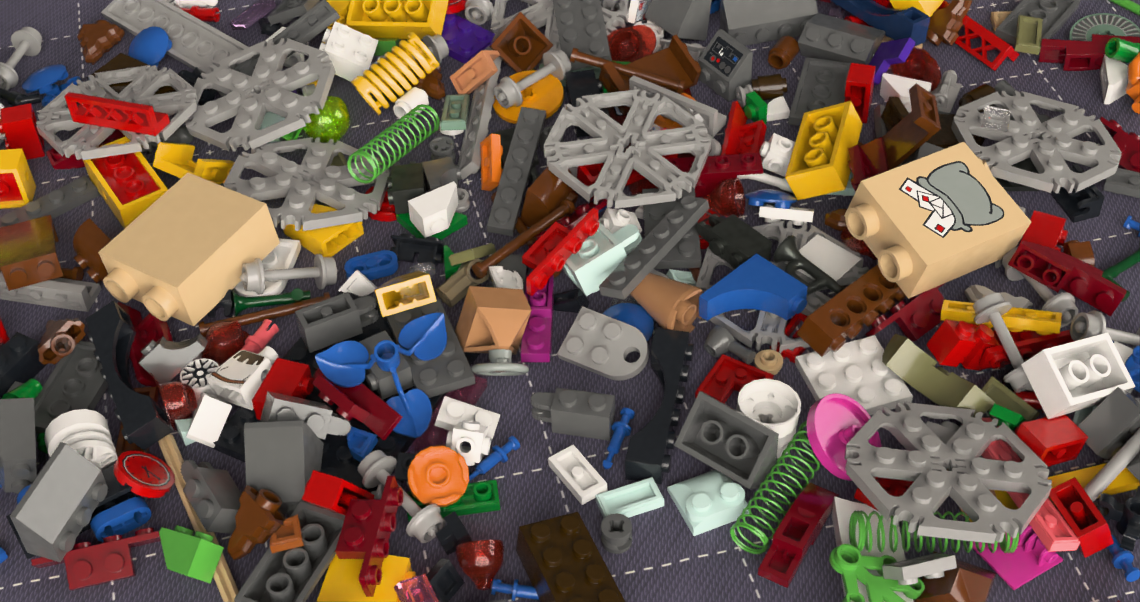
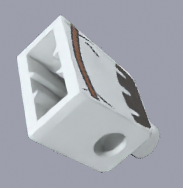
M266 346L258 354L241 350L206 377V380L218 399L253 410L252 399L267 376L272 364L279 358L278 354L269 346Z

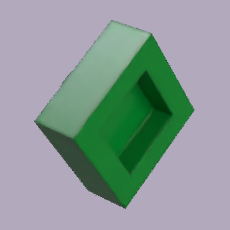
M755 91L746 94L744 112L747 118L753 122L763 120L767 124L768 104Z
M995 403L989 413L993 418L998 419L997 427L1001 426L1002 422H1004L1012 431L1016 430L1022 422L1027 421L1022 415Z

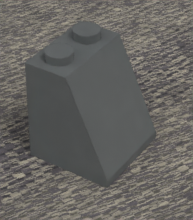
M651 0L645 18L672 35L677 34L679 38L705 41L712 0Z
M34 398L0 399V484L5 493L14 492L19 494L23 488L32 484L37 477Z
M304 420L245 423L246 486L249 485L258 491L266 489L275 493L282 500V505L279 508L280 512L291 515L300 501L308 503L302 500L305 492L306 483L310 479L313 470L321 472L324 443Z

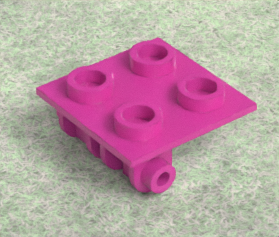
M1028 525L1023 533L1019 535L1018 546L1013 553L1005 554L999 542L994 553L989 550L988 543H985L982 553L977 551L975 542H973L972 546L1013 590L1063 561L1056 551L1048 552L1031 525ZM1010 536V547H1009V549L1011 548L1012 540H1013V538H1012L1011 536ZM978 542L981 550L982 542Z

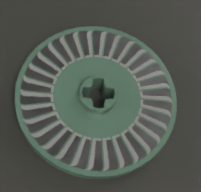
M1097 13L1079 19L1070 30L1069 40L1091 41L1092 34L1140 37V29L1135 23L1125 17L1110 13Z

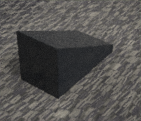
M580 288L554 294L553 310L579 313L582 306L588 308L589 301Z

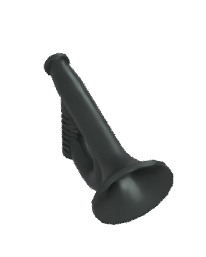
M794 235L784 239L776 249L773 261L775 263L788 261L785 272L808 286L807 296L824 287L835 292L836 295L844 290V286H840L832 277L801 255L797 249L796 237ZM796 270H804L815 280L809 283L796 274Z

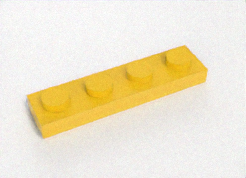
M944 300L940 320L965 321L980 325L974 321L976 316L973 309L974 303ZM1012 307L1007 313L1002 315L1008 330L1011 332L1031 330L1040 335L1060 334L1062 317L1060 312ZM991 321L982 323L989 328H993Z

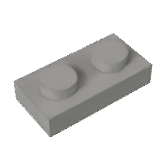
M937 553L882 565L884 579L898 580V585L918 583V577L922 576L926 579L944 577V571L957 568L955 555Z

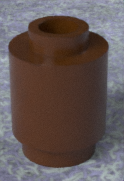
M782 36L769 51V64L775 69L786 68L799 53L798 42L790 36Z

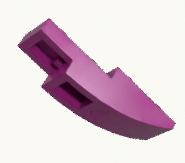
M554 275L549 278L547 285L542 290H538L533 296L527 294L525 284V296L532 311L522 337L521 362H550L553 334Z

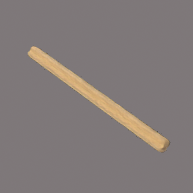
M168 434L159 440L158 443L167 465L175 474V485L195 532L199 531L213 536L212 543L219 545L214 532L206 531L183 492L186 482L183 476H181L180 469L184 460L174 436ZM222 553L213 577L223 602H235L234 598L239 590Z

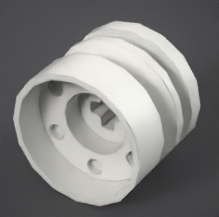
M759 379L744 385L738 395L736 410L779 434L777 458H779L783 450L787 448L788 443L792 441L794 434H796L801 401L798 394L789 385L778 380Z
M79 409L63 413L52 420L45 430L44 439L50 457L60 442H63L100 470L115 464L118 459L107 421L97 411Z

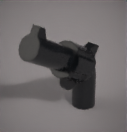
M260 18L258 21L261 34L267 33L268 36L273 35L281 27H288L280 25V23L271 25L266 18Z
M0 88V98L7 100L10 105L19 106L29 103H41L39 94L27 96L16 91L10 92Z

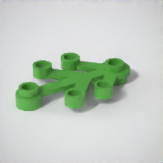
M842 544L835 547L830 553L829 561L835 571L842 574L846 592L842 602H851L850 600L865 602L863 595L859 593L857 579L866 586L869 602H906L893 591L903 592L906 597L917 599L925 589L923 581L919 578L918 583L910 585H898V580L884 579L882 565L897 562L892 556H862L860 551L850 544ZM866 569L876 570L881 576H874Z

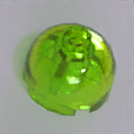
M327 96L328 100L325 102L323 110L318 108L320 114H309L311 122L305 123L306 126L302 128L309 138L313 137V141L318 137L321 143H328L330 139H333L334 143H336L348 131L350 116L348 108L341 98Z

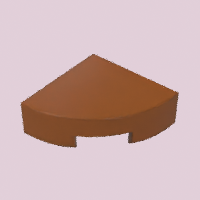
M298 514L283 521L284 524L271 535L270 549L272 553L304 546Z

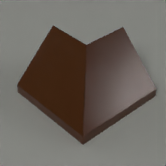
M519 12L495 33L489 47L492 50L498 51L499 57L515 73L533 70L543 58V54L549 51L553 44Z
M956 559L957 568L944 571V577L926 579L923 576L922 581L925 589L919 598L914 599V602H986L996 573Z

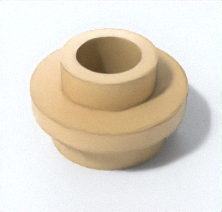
M766 349L756 354L754 364L756 368L776 375L783 366V357L775 350Z

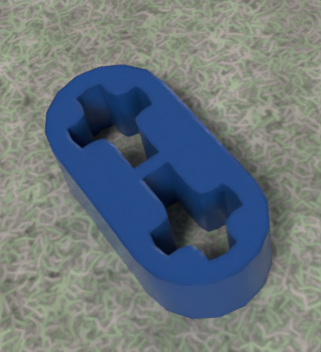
M133 497L97 514L92 519L90 526L95 537L99 541L104 542L103 538L123 535L142 526L150 519L152 514L144 498Z

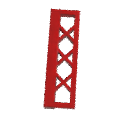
M944 0L937 10L946 8L950 3ZM966 15L962 19L965 35L957 37L954 43L993 71L997 70L1006 57L1014 62L1020 55L1017 51H1014L1015 49L969 16ZM970 39H981L982 47L972 49ZM995 49L1000 52L993 62L987 60V51Z
M71 92L64 96L73 122L153 136L160 133L170 123L168 114L154 112L153 106Z

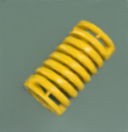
M413 32L407 35V41H399V47L393 46L391 52H386L384 58L377 60V64L370 65V70H364L363 76H357L351 81L355 89L377 115H381V107L388 109L390 106L382 92L392 103H395L397 97L391 88L399 97L405 94L398 82L406 91L411 90L412 86L404 75L413 85L419 83L411 69L420 79L426 77V74L413 56L427 74H430L440 66L430 50ZM370 93H372L378 101L375 102Z

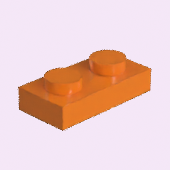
M491 133L480 143L481 190L492 191L499 185L503 172L501 168L503 146L501 145L500 135Z

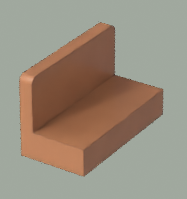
M481 50L450 76L458 94H471L498 71L493 62L500 56L498 51Z

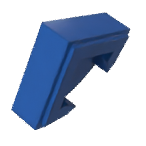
M352 426L350 433L347 434L349 451L359 462L371 453L378 442L376 434Z

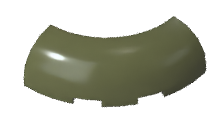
M895 333L887 344L882 355V362L901 379L936 404L946 407L974 409L973 417L978 412H983L984 414L994 405L995 402L975 384L953 372L949 373L940 366L935 368L936 360L908 338Z

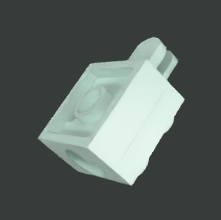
M599 222L597 232L593 236H589L583 242L580 250L566 260L563 267L565 274L581 289L586 297L591 293L599 291V285L643 240L637 226L628 224L612 234Z

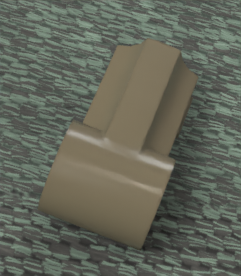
M475 259L462 263L453 275L436 288L439 298L449 307H453L467 295L469 286H477L485 282L489 277V271H487V275L482 279L478 277L474 279L470 275L471 266L476 262L481 263L484 260Z

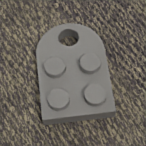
M582 306L557 352V356L561 360L608 379L623 381L635 377L645 368L649 359V346L643 333L636 327ZM630 352L640 353V358L636 362L629 363L625 361L626 356Z

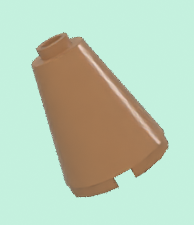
M649 273L630 293L663 329L691 333L695 328L692 323L696 317L702 318L699 316V296L704 292L699 287Z

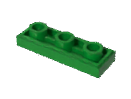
M489 480L468 483L465 494L456 503L447 507H440L441 516L444 518L454 511L457 516L500 510L497 481ZM411 491L406 492L421 509L427 506L419 502ZM407 512L408 521L410 522V520L412 519V517H411V516L409 515V513Z

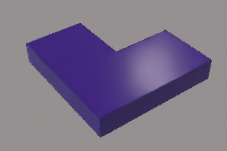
M908 37L880 44L869 65L876 66L874 85L880 84L883 73L887 72L890 65L906 61L916 42Z

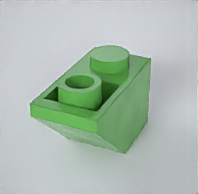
M178 525L175 526L174 530L161 527L159 535L167 569L206 583H211L224 547L212 543L213 536L196 531L194 536H192L193 530Z

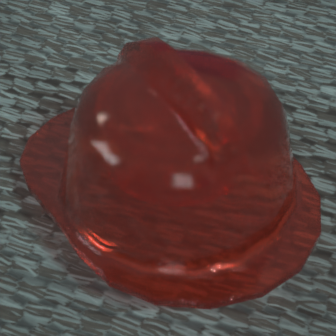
M645 25L620 28L607 36L612 61L634 62L651 55L656 47L655 33L650 27Z
M913 47L904 63L891 65L894 75L932 83L931 92L940 83V67L937 61L924 49Z
M221 321L211 325L206 333L205 339L208 342L206 348L202 351L201 359H211L219 366L243 348L245 340L250 334L241 329L238 321Z
M150 372V376L163 400L169 421L176 431L177 426L174 420L189 418L198 406L195 392L191 386L181 381L158 383Z

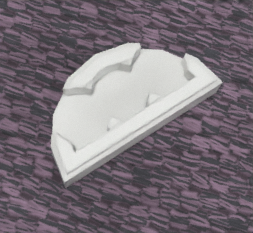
M503 266L489 267V273L495 288L523 289V279L518 272L514 271L513 273L509 270H504Z

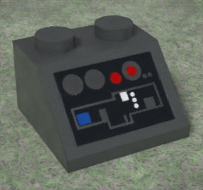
M723 29L718 30L698 59L701 68L699 80L728 102L735 99L736 87L741 86L745 88V85H751L753 52Z

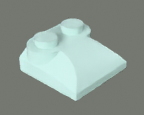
M716 469L667 487L668 493L693 536L736 521L742 515L743 509L748 505L742 486L734 483L731 478Z

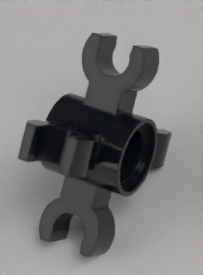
M1140 486L1137 487L1135 497L1128 498L1125 504L1117 502L1109 494L1101 493L1098 504L1107 508L1097 505V509L1105 520L1112 519L1118 521L1116 524L1117 530L1123 535L1120 547L1133 552L1136 540L1140 539Z

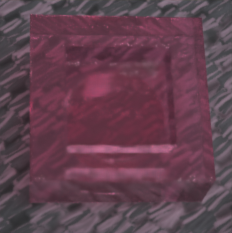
M426 574L400 581L394 586L400 602H439Z

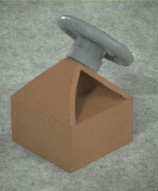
M469 286L455 332L463 352L489 353L490 363L473 365L471 369L474 374L516 376L528 373L529 367L527 365L512 363V355L517 354L532 311L523 289Z

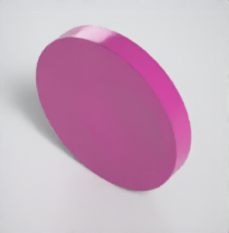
M837 393L829 394L811 406L806 423L807 435L812 450L821 464L836 477L852 481L846 474L847 470H845L847 461L844 458L846 445L871 417L857 401L849 396ZM878 430L868 440L875 447H881Z

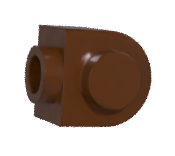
M1071 240L1063 244V253L1095 266L1090 241L1079 242L1078 240Z

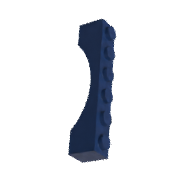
M831 0L853 16L866 22L869 26L884 30L885 36L893 40L910 37L916 42L915 46L926 41L930 16L915 7L892 9L884 7L873 0Z

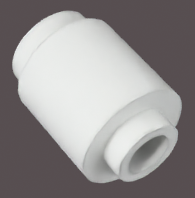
M417 87L411 88V90L395 102L393 107L395 115L400 119L417 105H429L428 95L422 89Z

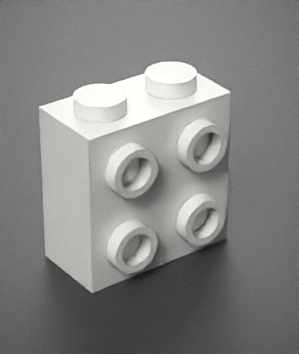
M335 21L331 30L326 29L319 50L325 51L328 54L335 68V75L351 82L357 76H363L364 70H369L379 40Z

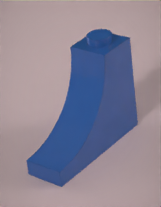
M756 253L699 296V316L708 321L724 312L738 309H755L770 312L785 320H789L796 313L799 314L805 309L808 286Z

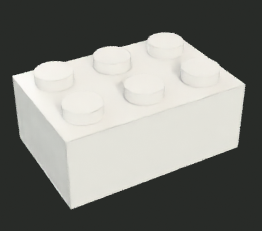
M1108 333L1044 349L1021 364L1048 419L1099 405L1117 387L1125 391L1136 387Z

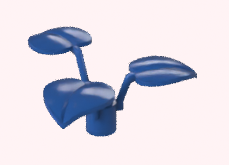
M432 313L412 320L400 331L398 337L399 344H395L390 340L379 342L374 348V354L370 355L371 359L369 362L367 349L361 343L352 340L337 343L326 351L315 355L316 362L324 376L332 383L341 387L350 388L363 383L366 377L365 369L372 368L375 362H377L381 370L390 371L399 396L391 397L386 403L403 416L393 431L401 435L417 438L422 436L429 427L432 417V406L428 396L420 389H412L404 394L396 371L400 364L399 353L406 356H411L414 353L419 360L423 361L432 360L440 356L447 345L445 316L443 313Z

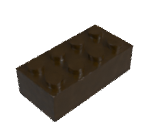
M578 512L519 526L516 552L533 587L536 589L540 602H625Z

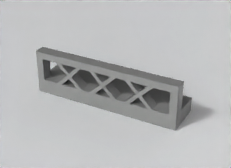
M634 75L629 79L630 90L640 89L639 96H641L643 90H647L646 97L653 98L656 93H659V101L665 95L705 124L707 133L712 137L726 124L727 116L718 113L717 109ZM661 115L663 117L673 120L667 115Z
M2 271L0 272V299L88 312L102 290L99 283L55 278L9 291Z

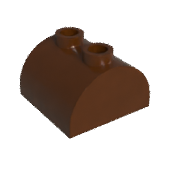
M547 167L527 189L521 220L527 227H531L558 208L560 202L564 199H569L575 204L578 194L549 171Z
M89 218L82 223L74 235L73 248L77 255L73 258L83 270L87 267L90 268L86 272L97 284L108 275L98 252L111 239Z

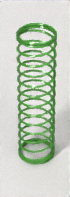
M425 104L417 105L362 148L351 154L347 160V168L351 176L364 184L376 179L395 162L400 160V158L404 157L405 154H408L438 130L440 119L436 111ZM421 107L427 108L428 110H430V111L434 114V116H435V118H436V121H435L434 117L430 114V112H428V111L425 110V109H422ZM415 111H424L432 117L434 121L433 131H431V125L428 119L424 115ZM415 114L422 116L427 121L429 131H426L424 124L415 117ZM415 120H417L422 125L423 129H421L417 125ZM409 123L416 128L419 136L415 135L410 129ZM404 127L409 129L414 136V140L405 133ZM399 131L404 133L409 144L400 137ZM394 135L399 137V139L402 141L404 145V148L398 145V143L395 141ZM389 139L397 145L399 152L393 149ZM383 142L391 148L393 155L387 152ZM378 147L386 152L388 160L382 156ZM367 149H370L372 155L367 152ZM373 151L381 157L383 164L376 159ZM357 155H360V161L365 170L373 174L372 177L361 173L356 163ZM353 156L358 172L370 180H363L355 175L351 168ZM362 156L365 157L369 164L373 167V172L366 168V166L363 163Z
M807 421L800 425L792 441L783 450L781 457L777 459L770 473L766 475L765 481L760 484L753 498L749 500L747 507L743 509L742 515L737 518L736 523L730 529L733 541L741 549L749 553H764L769 546V540L773 539L774 531L777 530V528L774 529L763 518L753 515L750 508H757L763 516L778 522V526L783 520H779L770 510L758 506L756 500L762 499L768 507L776 512L783 513L784 516L788 512L784 511L775 501L765 498L762 495V491H768L774 499L789 505V509L794 503H790L787 497L780 492L769 489L768 483L774 482L780 491L795 497V500L799 496L785 483L776 481L773 474H779L786 483L795 488H800L801 493L803 488L809 484L808 480L814 478V472L820 468L819 464L821 462H818L817 458L813 455L815 454L813 450L804 444L805 442L811 447L809 439L804 434L807 431H803V427L807 426ZM801 441L807 450L796 447L795 442ZM795 449L803 459L792 456L790 450ZM798 450L806 452L807 454L812 456L816 462L807 459ZM790 457L791 461L796 466H798L802 470L811 472V477L807 478L804 472L801 471L799 468L791 464H786L784 458ZM793 458L802 461L809 469L799 465ZM806 461L817 464L816 469L813 470ZM779 466H785L793 476L806 480V484L802 486L793 476L780 472ZM787 466L796 469L805 478L796 475ZM783 475L794 480L799 486L789 482ZM778 484L785 486L793 494L786 492ZM772 492H774V493L780 495V496L783 497L787 502L780 500V499L777 498ZM767 501L775 504L780 510L771 506ZM762 510L768 512V513L771 514L774 518L769 517V516L766 515ZM745 517H752L758 525L772 531V536L767 537L759 528L748 524ZM757 519L761 520L762 522H764L765 524H767L769 527L764 526V525L761 524ZM737 527L739 534L746 542L762 549H754L745 545L735 535L734 529ZM739 527L749 529L761 539L764 546H759L748 540L742 534Z
M862 510L854 511L851 514L849 523L850 544L860 552L863 550L864 545L868 553L872 550L873 538L870 518L873 514H876L879 519L877 547L881 553L884 551L885 531L882 522L883 516H880L877 511H872L869 516ZM938 511L934 513V515H939L941 519H944L949 514L955 521H957L958 515L961 514L964 515L965 522H970L969 516L962 511L958 512L955 516L950 511L944 513L943 516ZM890 516L889 544L891 551L894 553L897 550L898 535L896 525L892 524L893 516ZM857 520H858V523H859V542H858V546H857V542H856V533H855V532H856ZM903 521L901 540L902 548L907 553L910 548V532H908V522ZM905 526L907 531V547H905ZM880 529L882 533V547L880 546ZM893 529H894V538H895V540H894V548H893V542H892V532H893ZM916 529L914 532L915 550L919 553L923 546V536H920L918 549ZM868 530H869V547H868ZM1005 532L1003 541L1000 542V547L1005 554L1015 552L1019 542V533H1017L1016 538H1013L1011 548L1009 549L1010 535L1007 533L1006 541ZM926 536L927 549L930 553L935 548V537H932V548H930L929 537ZM938 538L939 548L944 553L947 550L948 539L945 538L943 550L941 538ZM951 539V547L955 553L959 551L960 540H957V547L955 549L954 539ZM963 540L964 549L967 553L972 550L973 541H970L969 549H967L966 541ZM997 541L994 543L993 550L991 543H988L989 550L994 553L997 550ZM975 542L977 551L979 553H982L985 548V543L982 542V547L980 550L979 543Z

